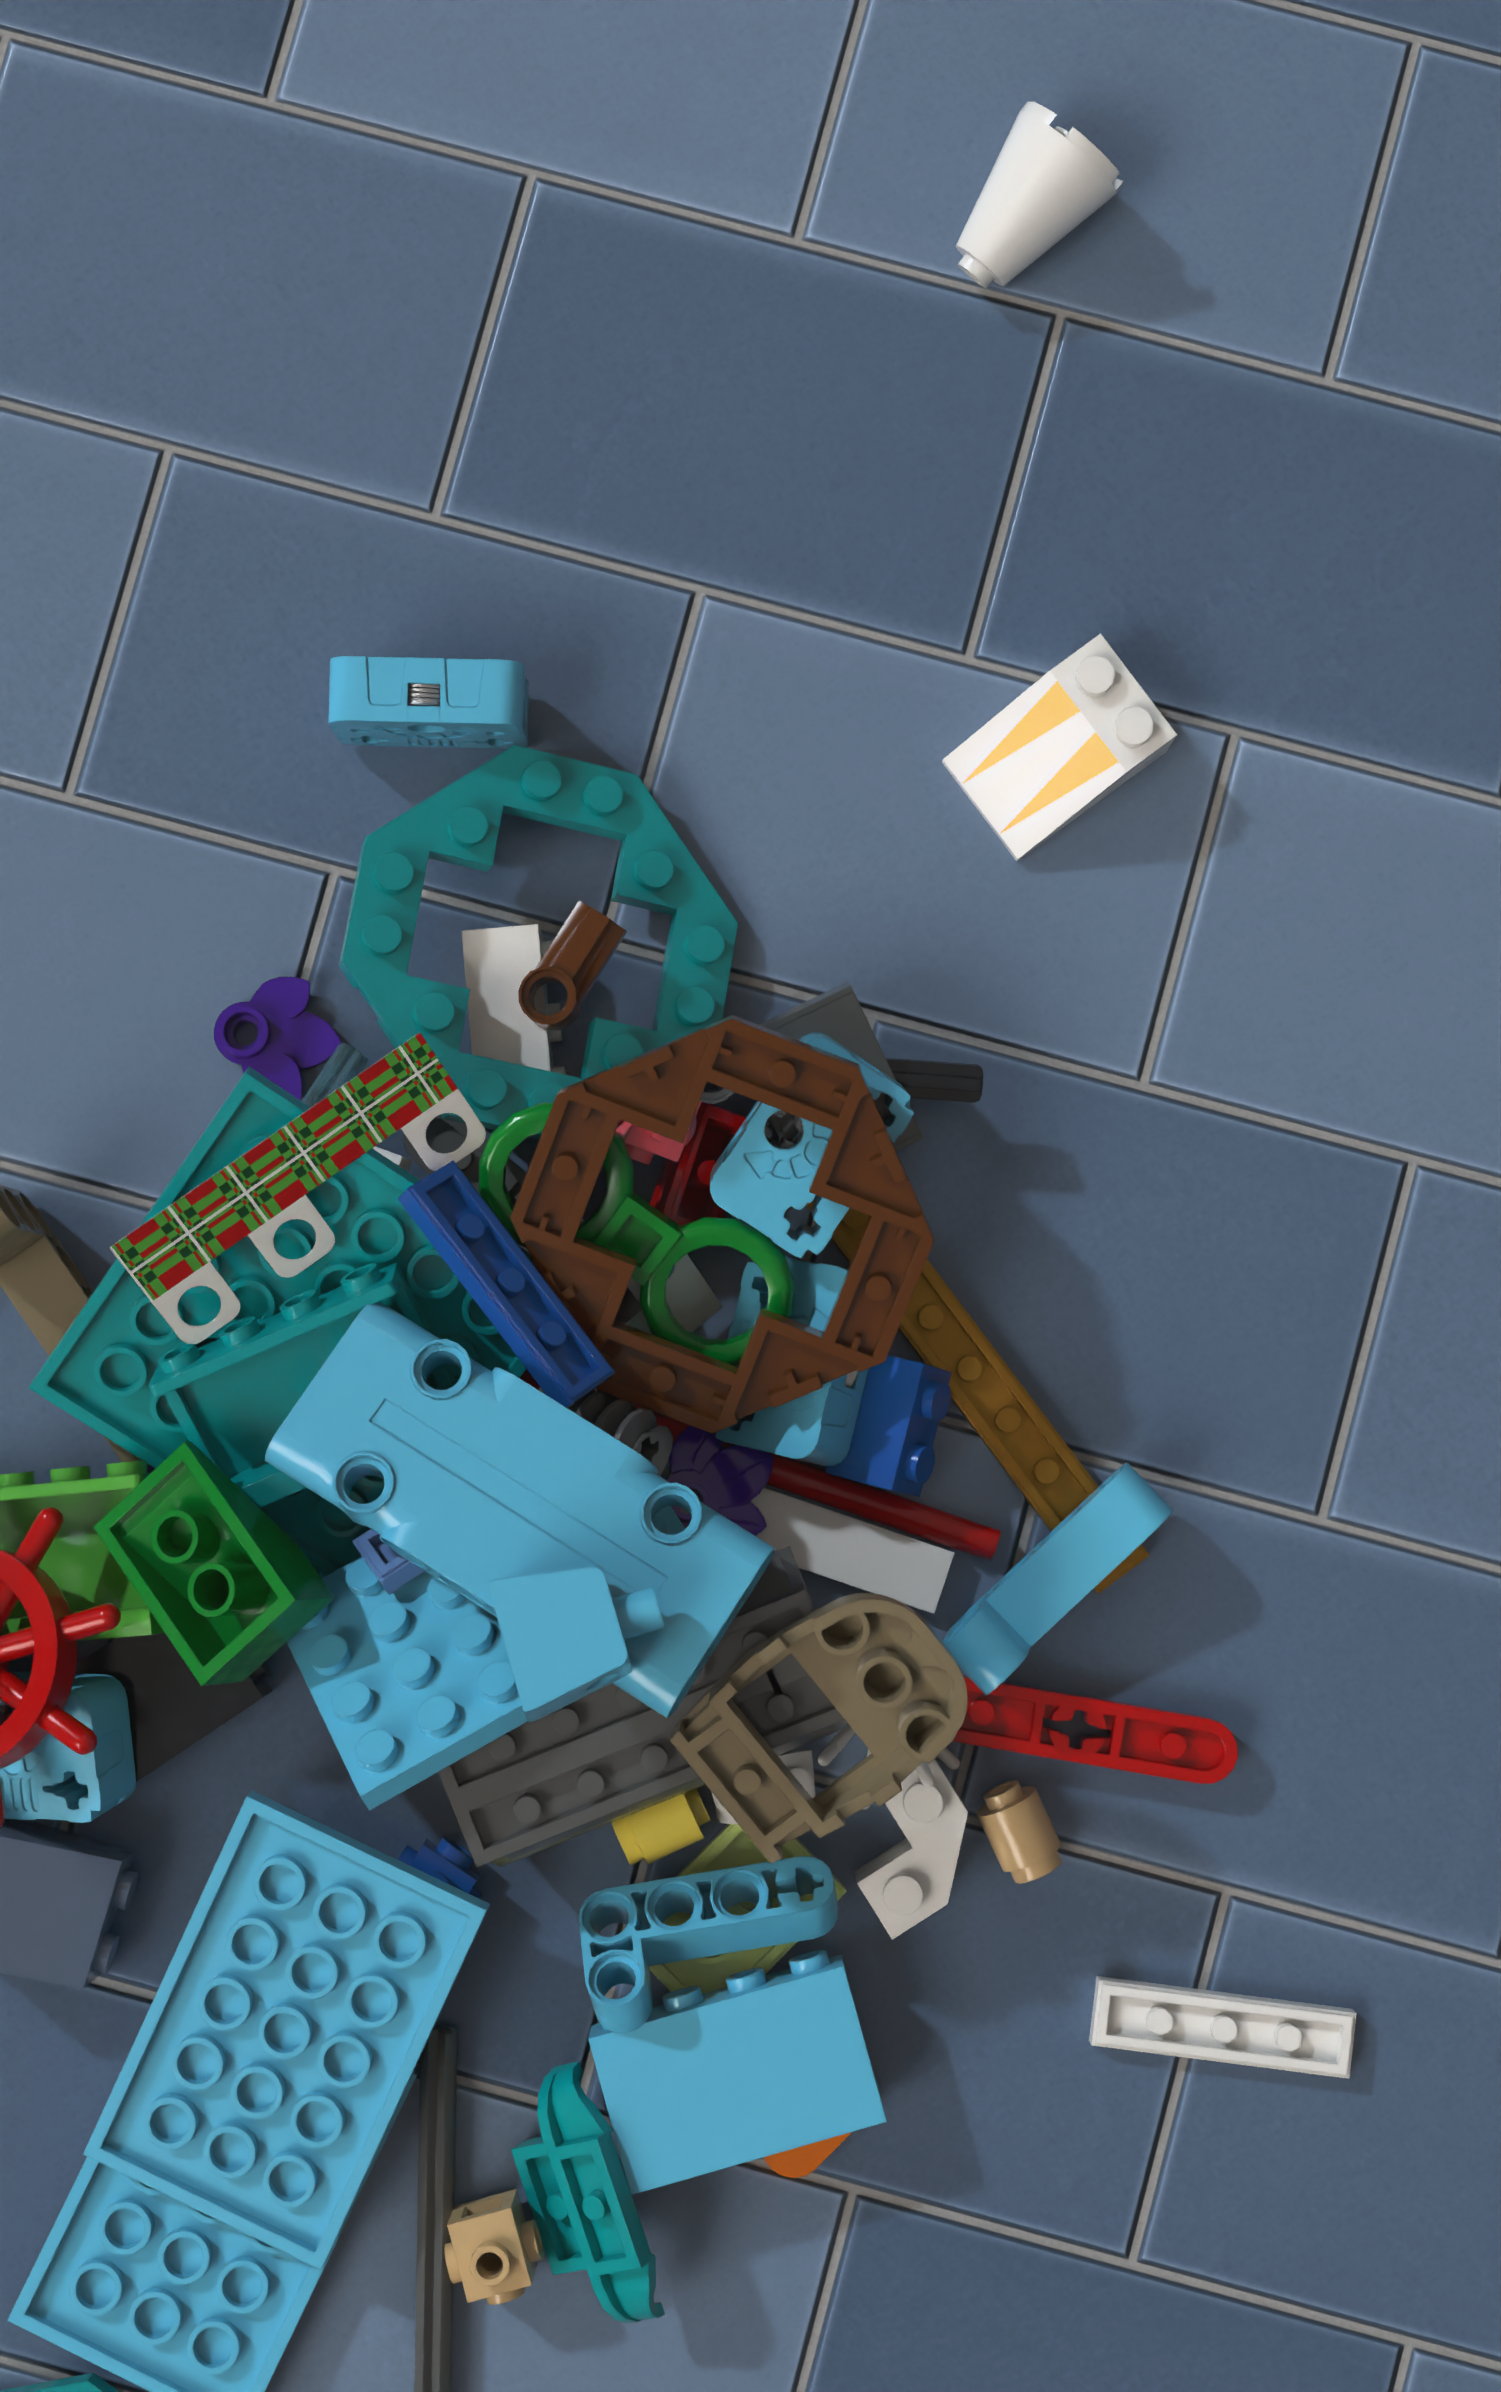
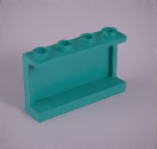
M397 1262L380 1270L375 1263L359 1267L345 1275L340 1280L342 1286L320 1296H318L316 1290L302 1292L285 1301L279 1307L281 1312L260 1322H257L255 1316L242 1318L219 1332L220 1339L200 1348H197L196 1344L185 1343L168 1351L159 1358L158 1362L160 1365L157 1366L148 1385L154 1398L162 1395L165 1396L188 1442H192L259 1508L307 1488L266 1462L265 1454L275 1433L361 1310L367 1304L372 1305L380 1301L432 1333ZM448 1364L436 1367L427 1379V1385L436 1390H446L457 1383Z

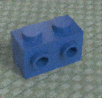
M887 1355L885 1362L869 1368L849 1452L841 1463L835 1466H826L825 1473L920 1497L923 1484L928 1481L934 1468L935 1453L933 1444L939 1421L944 1418L950 1405L951 1391L948 1384L952 1372Z

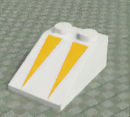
M1100 633L1047 672L946 756L942 763L1014 859L1019 861L1166 753L1177 737V733Z

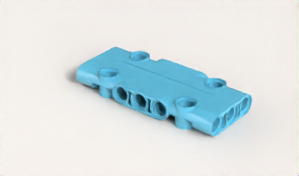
M380 1301L372 1305L367 1304L357 1315L275 1433L265 1454L266 1462L343 1510L353 1522L367 1526L380 1534L379 1539L396 1553L496 1617L487 1582L498 1578L597 1566L603 1567L612 1598L653 1586L665 1628L624 1640L632 1672L613 1682V1684L667 1719L675 1712L765 1572L776 1550L771 1545L700 1502L697 1495L687 1486L679 1483H670L657 1475L658 1469L632 1448L508 1371L495 1367L493 1371L489 1370L470 1358L467 1351L458 1343L436 1337ZM451 1364L462 1370L459 1381L451 1388L436 1390L427 1385L430 1373L438 1366ZM375 1475L384 1480L382 1494L375 1501L368 1504H359L350 1499L352 1487L360 1478ZM667 1506H679L684 1508L692 1519L689 1526L683 1532L667 1535L654 1527L653 1520L655 1515Z

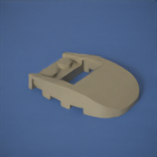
M856 1593L846 1595L824 1605L746 1651L673 1727L670 1741L765 1858L772 1864L783 1858L782 1845L810 1830H813L817 1837L821 1838L844 1826L847 1817L874 1802L880 1807L902 1791L901 1782L922 1762L930 1764L955 1738L966 1716L968 1703L967 1688L956 1659L930 1625L916 1611L900 1601L884 1595ZM791 1653L872 1753L841 1775L814 1798L807 1793L733 1701L735 1694Z

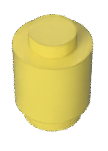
M696 1788L614 1821L612 1826L630 1865L644 1859L648 1864H651L704 1839L700 1825L711 1821Z

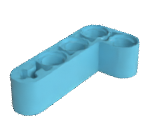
M1126 1462L968 1609L949 1629L942 1642L950 1650L960 1669L985 1695H988L1020 1666L1027 1657L1031 1646L1141 1545L1169 1517L1173 1509Z
M799 1856L777 1860L772 1864L770 1862L756 1863L605 1888L594 1892L584 1901L580 1909L579 1927L585 1983L597 2020L604 2028L615 2033L631 2032L641 2027L648 2020L653 2005L649 1966L811 1940L825 1935L834 1927L838 1919L839 1909L834 1877L830 1868L822 1860L812 1856ZM813 1894L814 1899L801 1901V1896ZM778 1898L780 1907L772 1908L771 1899ZM740 1902L756 1904V1907L750 1913L744 1915L728 1913L731 1907ZM678 1912L691 1915L688 1921L678 1926L663 1924L670 1915ZM613 1923L626 1925L625 1929L618 1935L612 1937L599 1935L600 1931L607 1925ZM618 1984L634 1986L632 1991L623 1998L609 1999L605 1997L607 1991Z

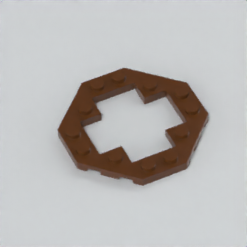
M734 1015L559 1090L510 1217L521 1243H525L538 1272L616 1372L595 1389L712 1434L735 1425L739 1419L770 1406H773V1408L821 1389L823 1384L858 1370V1372H862L885 1362L934 1243V1234L859 1064ZM707 1082L831 1129V1134L809 1186V1192L869 1215L824 1330L815 1329L761 1308L738 1367L615 1321L637 1260L576 1237L577 1230L620 1119L683 1143Z

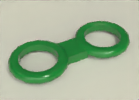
M542 1102L513 1113L491 1133L479 1160L478 1191L480 1196L516 1243L524 1248L527 1247L525 1243H521L510 1219L515 1205L506 1187V1163L512 1150L525 1138L543 1132L553 1103ZM615 1131L603 1163L607 1172V1194L601 1207L587 1220L580 1223L576 1237L637 1260L631 1278L640 1283L639 1304L649 1330L654 1336L727 1364L738 1365L754 1326L746 1333L727 1340L705 1339L687 1331L673 1316L667 1302L666 1281L673 1266L690 1251L707 1245L729 1246L747 1254L762 1270L768 1286V1304L765 1309L790 1319L794 1311L795 1281L784 1253L769 1237L751 1225L735 1218L704 1217L680 1226L634 1193L633 1163L623 1138Z

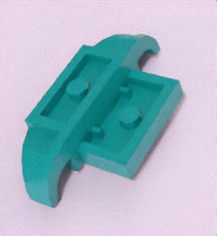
M576 2061L554 2066L544 2077L538 2093L537 2117L541 2136L526 2139L511 2149L527 2200L541 2234L553 2275L587 2269L593 2290L602 2308L616 2321L628 2324L659 2318L665 2315L661 2302H654L656 2257L650 2251L611 2136L612 2128L597 2106L586 2096L581 2088L580 2078L583 2075L580 2062Z

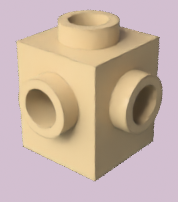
M514 2189L455 2205L447 2223L451 2242L446 2243L444 2246L446 2265L452 2283L462 2282L467 2303L486 2298L489 2305H498L522 2296L525 2293V2287L532 2286L537 2261L544 2259V2249L535 2219L525 2220L518 2190Z

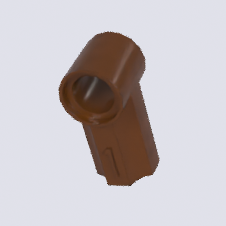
M578 901L537 967L530 971L522 980L518 990L519 1004L522 1011L537 1026L547 1030H561L570 1026L578 1018L582 1002L627 931L594 908ZM549 982H557L564 985L567 990V1001L564 1008L553 1015L538 1013L534 1006V997L537 990Z

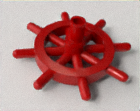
M54 1507L42 1509L38 1513L16 1553L0 1549V1632L19 1600L31 1624V1627L0 1636V1699L15 1709L7 1720L0 1725V1769L22 1759L38 1746L48 1733L80 1755L91 1753L96 1748L98 1742L97 1735L93 1730L63 1709L69 1698L75 1677L77 1640L114 1629L121 1621V1612L115 1605L108 1603L71 1614L69 1605L55 1581L39 1567L63 1524V1515ZM34 1654L28 1684L8 1671L9 1661ZM0 1782V1828H1L2 1825H3V1823L5 1822V1810H4V1803H3V1796H2V1789H1V1782Z

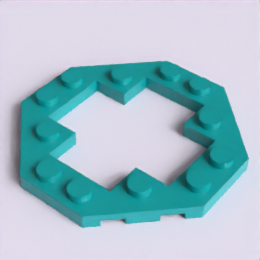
M513 745L365 837L360 851L339 968L354 989L358 988L378 1018L376 1022L393 1047L396 1049L420 1032L484 1128L495 1130L517 1111L542 1102L554 1103L558 1091L722 1020L738 922L637 774ZM502 813L621 841L611 901L671 915L652 1030L595 1017L589 1025L580 1078L459 1052L470 989L407 975L428 859L488 872L493 866ZM440 1114L441 1117L445 1120L466 1124L465 1121L456 1114ZM542 1132L529 1137L540 1140Z

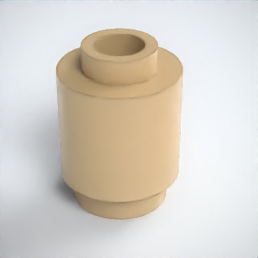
M1012 1780L990 1789L983 1795L986 1804L977 1811V1816L1004 1872H1011L1015 1883L1021 1884L1036 1880L1052 1872L1062 1863L1057 1851L1061 1846V1842L1035 1786L1021 1787L1018 1780Z

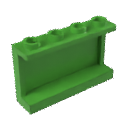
M146 1460L106 1464L107 1477L91 1479L90 1466L51 1469V1483L35 1484L34 1471L0 1474V1549L16 1553L38 1513L48 1507L58 1509L63 1515V1524L39 1567L55 1581L69 1605L71 1614L108 1603L115 1605L121 1612V1621L114 1629L77 1641L165 1633L93 1528L150 1474L147 1473ZM20 1600L2 1628L0 1636L31 1627L28 1615Z

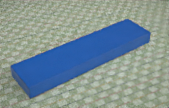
M454 1160L410 1186L398 1198L399 1202L548 1397L569 1408L616 1373Z

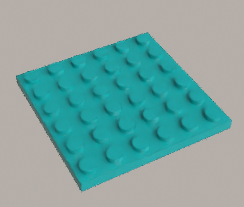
M248 1067L139 1226L311 1107L251 1067ZM373 1148L306 1194L334 1233L335 1243L329 1253L302 1272L288 1278L279 1276L248 1235L210 1261L239 1299L240 1311L232 1321L197 1343V1348L220 1339L219 1332L242 1318L255 1316L257 1322H260L280 1313L279 1307L297 1294L308 1290H316L318 1296L336 1289L342 1286L340 1280L345 1275L359 1267L375 1263L380 1270L397 1262L433 1335L440 1339H448L458 1343L467 1351L470 1358L491 1371L498 1367L520 1378L526 1370L523 1363L399 1202L398 1198L402 1193L420 1180ZM301 1219L286 1221L274 1234V1248L284 1258L299 1259L307 1255L314 1247L316 1233L312 1225L307 1221ZM520 1247L522 1251L525 1253V1255L532 1262V1264L535 1266L529 1252ZM116 1258L28 1388L136 1457L146 1460L154 1468H157L184 1441L188 1442L165 1396L162 1395L154 1398L148 1387L157 1366L160 1365L158 1362L159 1358L168 1351L185 1344V1342L177 1336ZM207 1286L190 1288L180 1297L178 1302L180 1318L185 1323L193 1326L208 1324L216 1318L221 1308V1300L218 1293ZM448 1364L456 1382H458L462 1370L457 1366ZM375 1475L360 1478L352 1487L350 1499L359 1504H368L375 1501L382 1494L384 1480ZM308 1488L260 1508L300 1547L314 1569L322 1572L325 1576L361 1557L352 1541L371 1529L353 1522L343 1510Z

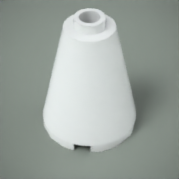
M1027 102L1019 112L956 244L957 250L963 255V258L957 265L971 279L984 288H987L992 281L1005 286L1115 196L1124 185V181L1117 179L1120 175L1117 168L1093 143L1074 127L1068 132L1059 126H1056L1055 129L1049 126L1056 117V114L1036 102Z

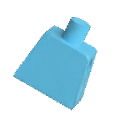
M594 1566L498 1578L487 1582L522 1708L528 1722L539 1720L630 1674L632 1666L624 1640L665 1628L653 1586L612 1598L603 1567Z

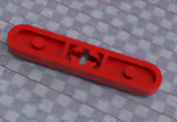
M963 1675L968 1696L967 1711L964 1722L957 1731L953 1742L1198 1784H1214L1225 1779L1234 1769L1238 1758L1237 1742L1232 1732L1221 1722L1209 1717L1007 1682L1001 1683L995 1690L985 1695L968 1676ZM1081 1710L1084 1711V1721L1096 1728L1109 1729L1110 1734L1107 1737L1096 1735L1082 1736L1079 1746H1070L1069 1736L1055 1728L1044 1727L1043 1719L1048 1718L1059 1722L1061 1720L1070 1721L1074 1716V1711Z

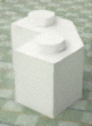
M936 1759L930 1764L928 1763L934 1777V1785L927 1788L922 1785L915 1769L901 1782L902 1791L885 1803L906 1836V1839L854 1871L858 1886L892 1940L946 1906L950 1897L968 1811Z

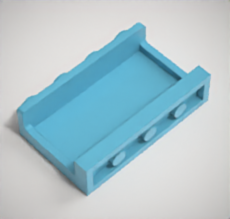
M815 1950L790 1959L788 1961L790 1969L766 1976L763 1968L744 1970L725 1979L727 1987L703 1994L700 1986H689L672 1991L662 1997L664 2005L652 2008L648 2020L641 2027L628 2033H615L604 2028L601 2023L591 2026L588 2040L631 2195L887 2122L883 2101L873 2072L842 1955L828 1958L826 1950Z

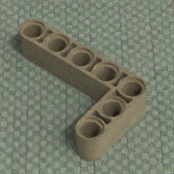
M0 1185V1286L45 1352L50 1356L94 1291L33 1203L21 1191ZM105 1437L121 1462L142 1461ZM147 1463V1473H151L156 1469Z

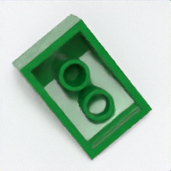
M184 1441L93 1527L201 1686L243 1682L335 1598L300 1547L192 1442Z

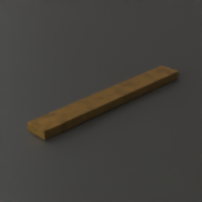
M814 1199L811 1203L806 1204L810 1211L815 1203ZM851 1208L844 1215L831 1238L849 1263L852 1261L869 1219V1215ZM927 1259L898 1329L925 1364L952 1372L948 1384L952 1401L1051 1532L1098 1488V1485ZM1139 1545L1094 1588L1095 1592L1100 1594L1150 1556L1143 1545Z

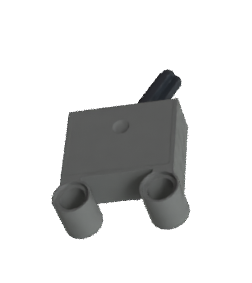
M848 982L759 1024L796 1040H800L803 1036L810 1033L828 1035L900 1083L912 1099L975 1103L980 1100L982 1095L983 1070L978 1064L885 1058L860 1003ZM723 1087L704 1088L700 1101L710 1104L723 1102L735 1092ZM881 1093L875 1102L883 1120H885L891 1112L884 1103L887 1094ZM780 1110L769 1117L780 1142L790 1141L799 1134L801 1119L798 1116ZM912 1116L902 1135H899L894 1142L897 1151L924 1138L914 1116ZM790 1206L786 1212L791 1211L792 1207Z

